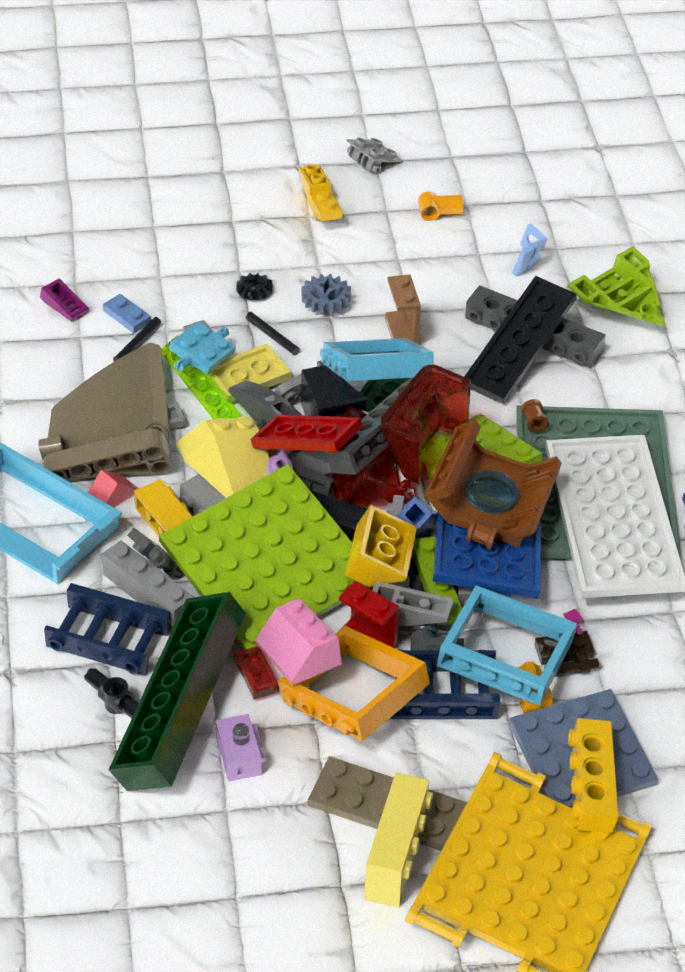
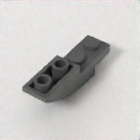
M245 380L228 389V392L259 425L264 422L268 423L277 414L302 415L283 397L260 384Z

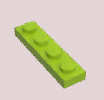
M435 537L416 538L414 540L412 556L425 592L454 598L448 622L437 623V625L454 624L462 610L455 588L450 584L433 582Z

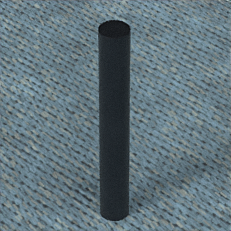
M253 312L247 313L246 319L291 354L297 355L300 348Z
M154 317L113 358V361L134 351L161 324V320L158 317Z

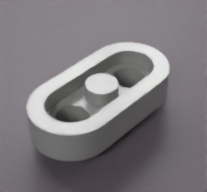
M301 374L283 382L274 392L289 403H292L297 397L301 396Z

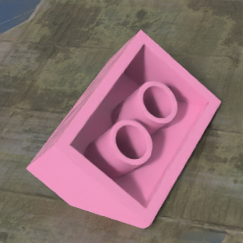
M300 598L277 607L255 640L256 645L292 685L342 665L338 637Z

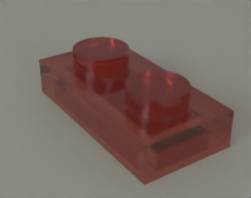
M258 646L234 653V661L254 700L279 692L278 681L263 651Z

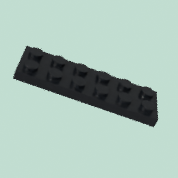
M535 275L463 377V385L505 404L577 300V294Z

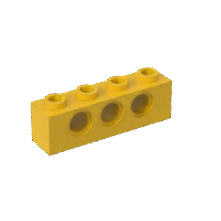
M577 718L574 729H570L568 734V745L573 746V752H571L569 761L570 770H574V776L571 780V793L576 795V800L573 802L572 816L577 818L578 830L612 833L618 819V804L611 721Z

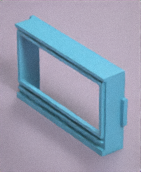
M0 443V471L5 472L94 524L63 554L57 557L0 523V550L58 585L69 571L113 531L119 530L118 519L122 516V512Z

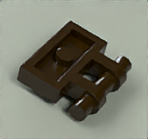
M583 631L580 635L576 632L574 633L572 644L556 673V677L566 676V673L579 671L580 674L589 673L592 669H599L598 658H593L594 649L587 631ZM547 636L535 638L534 643L541 665H544V669L558 643L557 640Z

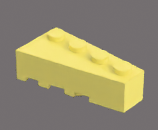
M395 772L366 863L365 900L400 907L406 880L409 879L412 870L413 855L416 856L420 840L418 835L419 832L423 833L426 823L424 812L425 809L430 810L433 793L429 792L428 779Z

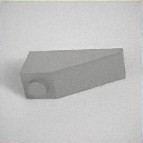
M378 581L375 582L373 587L374 592L399 605L398 627L448 622L454 598Z

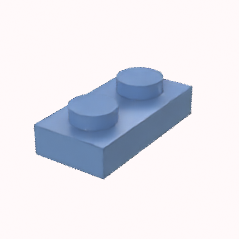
M118 294L103 303V311L133 334L143 329L151 321V316L122 294Z

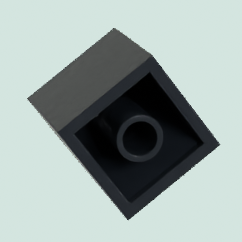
M326 365L301 370V406L306 416L359 417L361 419L366 416V397Z

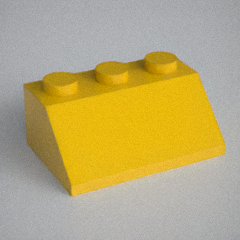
M370 505L356 525L345 575L368 587L374 586L376 581L387 584L405 581L408 575L417 527Z

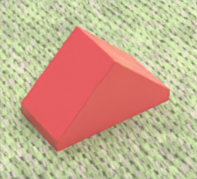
M101 470L88 493L110 506L116 507L133 496L134 490L139 488L123 475Z

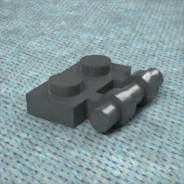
M133 528L127 536L135 542L132 546L135 550L151 560L157 568H163L164 573L175 577L182 575L180 568L164 549L137 529Z

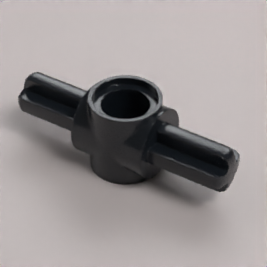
M96 668L88 669L84 679L98 691V697L104 701L106 710L112 714L125 713L132 719L139 703L135 701V694L128 689L127 681L120 677L107 678Z

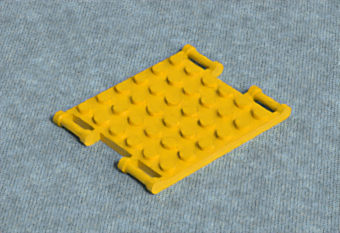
M493 752L487 767L418 896L410 907L405 922L411 925L416 923L451 940V944L459 948L467 933L479 937L522 958L517 972H543L531 966V963L549 972H586L648 837L652 824L645 821L644 823L638 822L618 812L616 824L637 833V838L614 828L612 833L578 830L577 818H573L572 808L539 793L546 775L539 772L538 774L530 772L502 759V755ZM496 769L532 784L531 788L529 789L495 773ZM421 910L458 927V929H454L426 914L421 913Z

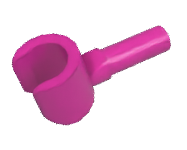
M573 609L563 613L567 620L577 623L575 632L579 635L582 634L583 630L579 626L582 619L578 610Z

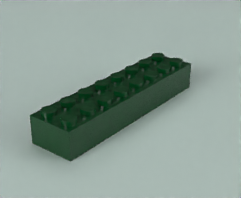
M230 592L185 600L108 769L126 791L172 787L246 615Z

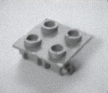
M358 137L346 140L351 144L347 148L348 156L371 173H379L382 162H403L394 150L383 146V142L379 139L371 138V140H366Z

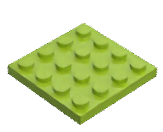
M482 414L475 415L467 421L454 425L452 428L433 435L431 438L402 451L403 461L411 466L416 465L420 473L432 480L455 427L476 420L481 426L476 440L484 449L525 464H535L542 461V453ZM494 480L476 481L467 489L468 497L470 498L500 482Z

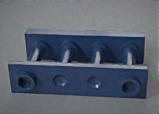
M70 583L67 589L68 608L70 609L59 629L48 625L45 626L46 647L121 668L130 673L146 676L148 673V660L145 652L155 634L164 636L169 634L171 630L170 611ZM80 612L95 615L84 636L69 632ZM105 619L119 622L109 643L94 639ZM130 626L145 630L134 651L119 647Z
M398 649L426 663L430 684L423 689V693H418L390 719H498L500 694H490L489 686L478 682V694L462 693L461 675L437 666L440 650ZM472 650L496 659V650ZM433 672H449L451 693H434Z

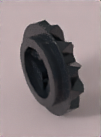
M259 272L256 275L248 273L247 276H241L240 280L237 281L236 290L245 299L262 300L271 295L273 283L272 280L268 279L267 275L260 276Z

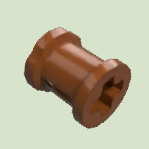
M537 399L528 400L521 406V412L527 418V428L531 432H540L549 423L547 416L542 412L543 405Z
M473 519L467 533L466 542L474 541L487 546V549L491 550L499 528L494 527L492 529L478 524V521Z

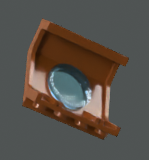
M476 420L456 426L426 490L425 497L447 523L469 530L473 519L478 521V524L492 529L494 527L499 528L496 540L520 547L523 537L531 536L537 529L554 482L558 477V472L562 465L561 461L555 456L535 464H525L484 449L476 440L481 428Z

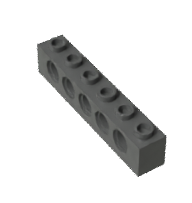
M479 285L466 301L465 319L497 331L518 300ZM563 318L543 349L592 368L603 353L606 334Z
M435 377L409 378L361 419L363 427L340 451L336 453H327L325 451L332 473L356 475L439 402L441 396Z

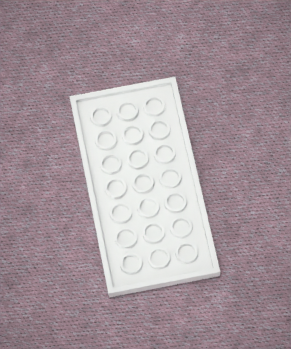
M645 435L546 440L545 448L548 459L557 456L562 463L554 486L581 598L685 592L684 571Z

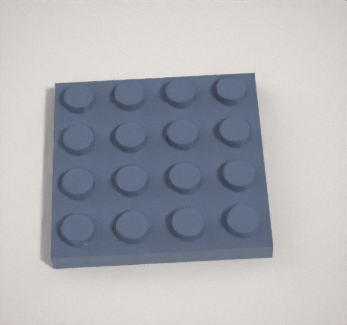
M612 689L510 717L509 726L531 771L535 774L539 772L546 775L541 788L542 794L570 808H573L576 795L571 793V780L574 776V770H570L569 761L571 752H573V746L568 745V734L570 729H574L577 718L611 721L617 797L656 786L659 779Z

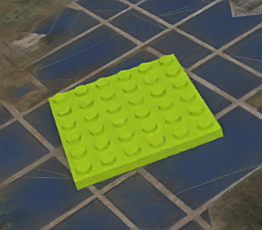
M289 464L159 535L161 545L200 596L230 592L245 611L246 615L235 641L248 658L262 651L256 645L255 640L277 607L300 598L320 617L342 604L339 601V596L354 582L352 578L345 575L352 542Z

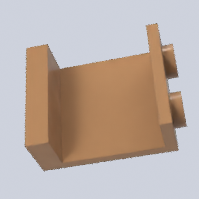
M411 274L387 277L397 311L385 312V321L391 338H408L418 343L421 304Z

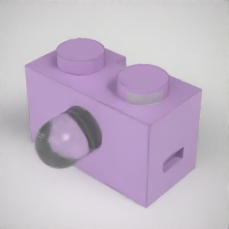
M249 714L216 720V739L223 758L228 782L262 775V763H266L263 746L258 747V728L256 724H251Z

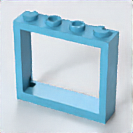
M408 338L323 342V349H320L323 365H326L346 381L434 376V352Z
M476 585L440 647L437 666L540 706L572 644L577 623ZM475 609L558 641L541 676L456 644ZM532 688H533V689L538 690V692L536 693V692H533V691H531V690H532Z

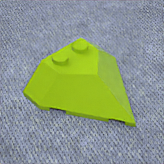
M633 246L618 254L613 268L592 280L584 274L567 285V288L576 293L581 301L592 307L608 309L663 327L665 326L664 317H661L660 313L661 305L655 282L651 278L649 271V260Z

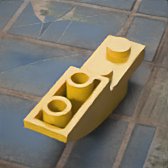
M309 164L306 167L299 168L304 192L315 220L342 219V209L331 192V183L321 165Z

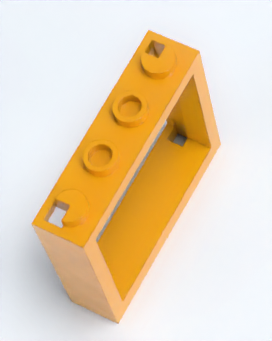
M344 626L335 634L339 640L341 659L347 654L397 679L358 712L307 688L325 672L295 685H292L283 676L278 680L281 692L280 697L288 706H292L304 712L307 716H312L327 726H332L344 732L347 736L350 735L363 742L428 686L430 682L425 662Z

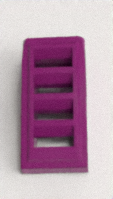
M60 278L41 288L40 299L68 320L73 321L89 312L90 308ZM75 308L78 309V310H76V311L73 312V313L71 312V310H73V309H75Z

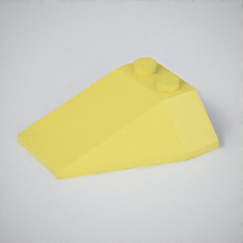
M251 417L204 420L177 441L176 444L184 461L226 498L267 476L265 471L269 459L278 453L277 449L253 448L250 439L262 428Z

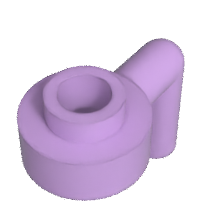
M279 449L277 455L269 459L265 469L266 474L269 475L280 469L277 464L282 466L289 464L293 469L292 463L288 459L290 451Z

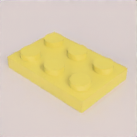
M266 343L226 359L209 374H205V376L226 402L231 403L236 400L228 392L229 387L246 380L269 388L291 379V371Z

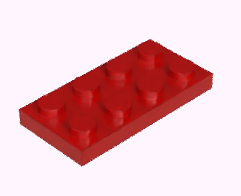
M277 414L250 440L253 448H264L265 450L285 449V451L306 450V452L327 451V453H336L355 436L363 425L359 417Z

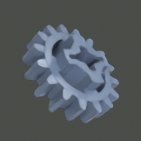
M320 274L319 278L312 276L311 281L306 280L305 286L301 288V301L305 303V308L312 307L313 313L317 310L320 311L321 315H324L325 312L333 315L334 310L340 313L342 312V307L348 308V303L351 302V286H347V280L341 281L340 276L333 278L332 274L325 277L323 274Z

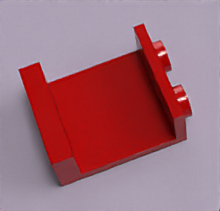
M354 581L339 596L340 602L351 607L350 620L344 626L396 649L399 605Z

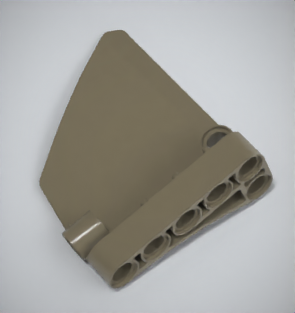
M148 343L114 361L84 381L53 406L48 437L38 441L39 451L44 461V468L69 482L97 477L101 470L120 475H163L171 471L170 448L172 442L162 350L158 344Z

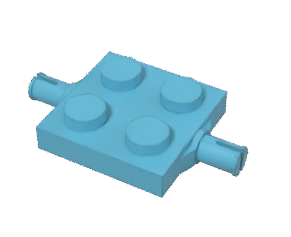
M198 321L172 340L169 350L181 358L175 363V368L183 371L187 366H193L205 374H209L235 352L236 346L225 339L229 335L228 328L225 329L223 326L217 332H214Z

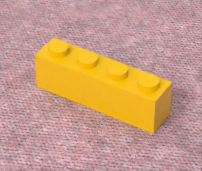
M161 479L134 490L135 509L158 537L192 517L185 503H180L173 489L170 486L167 487Z

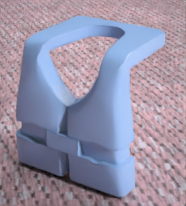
M531 223L527 225L520 242L523 249L512 271L515 276L523 274L525 270L528 271L538 262L540 258L539 252L547 242V237ZM529 235H533L539 240L531 244Z

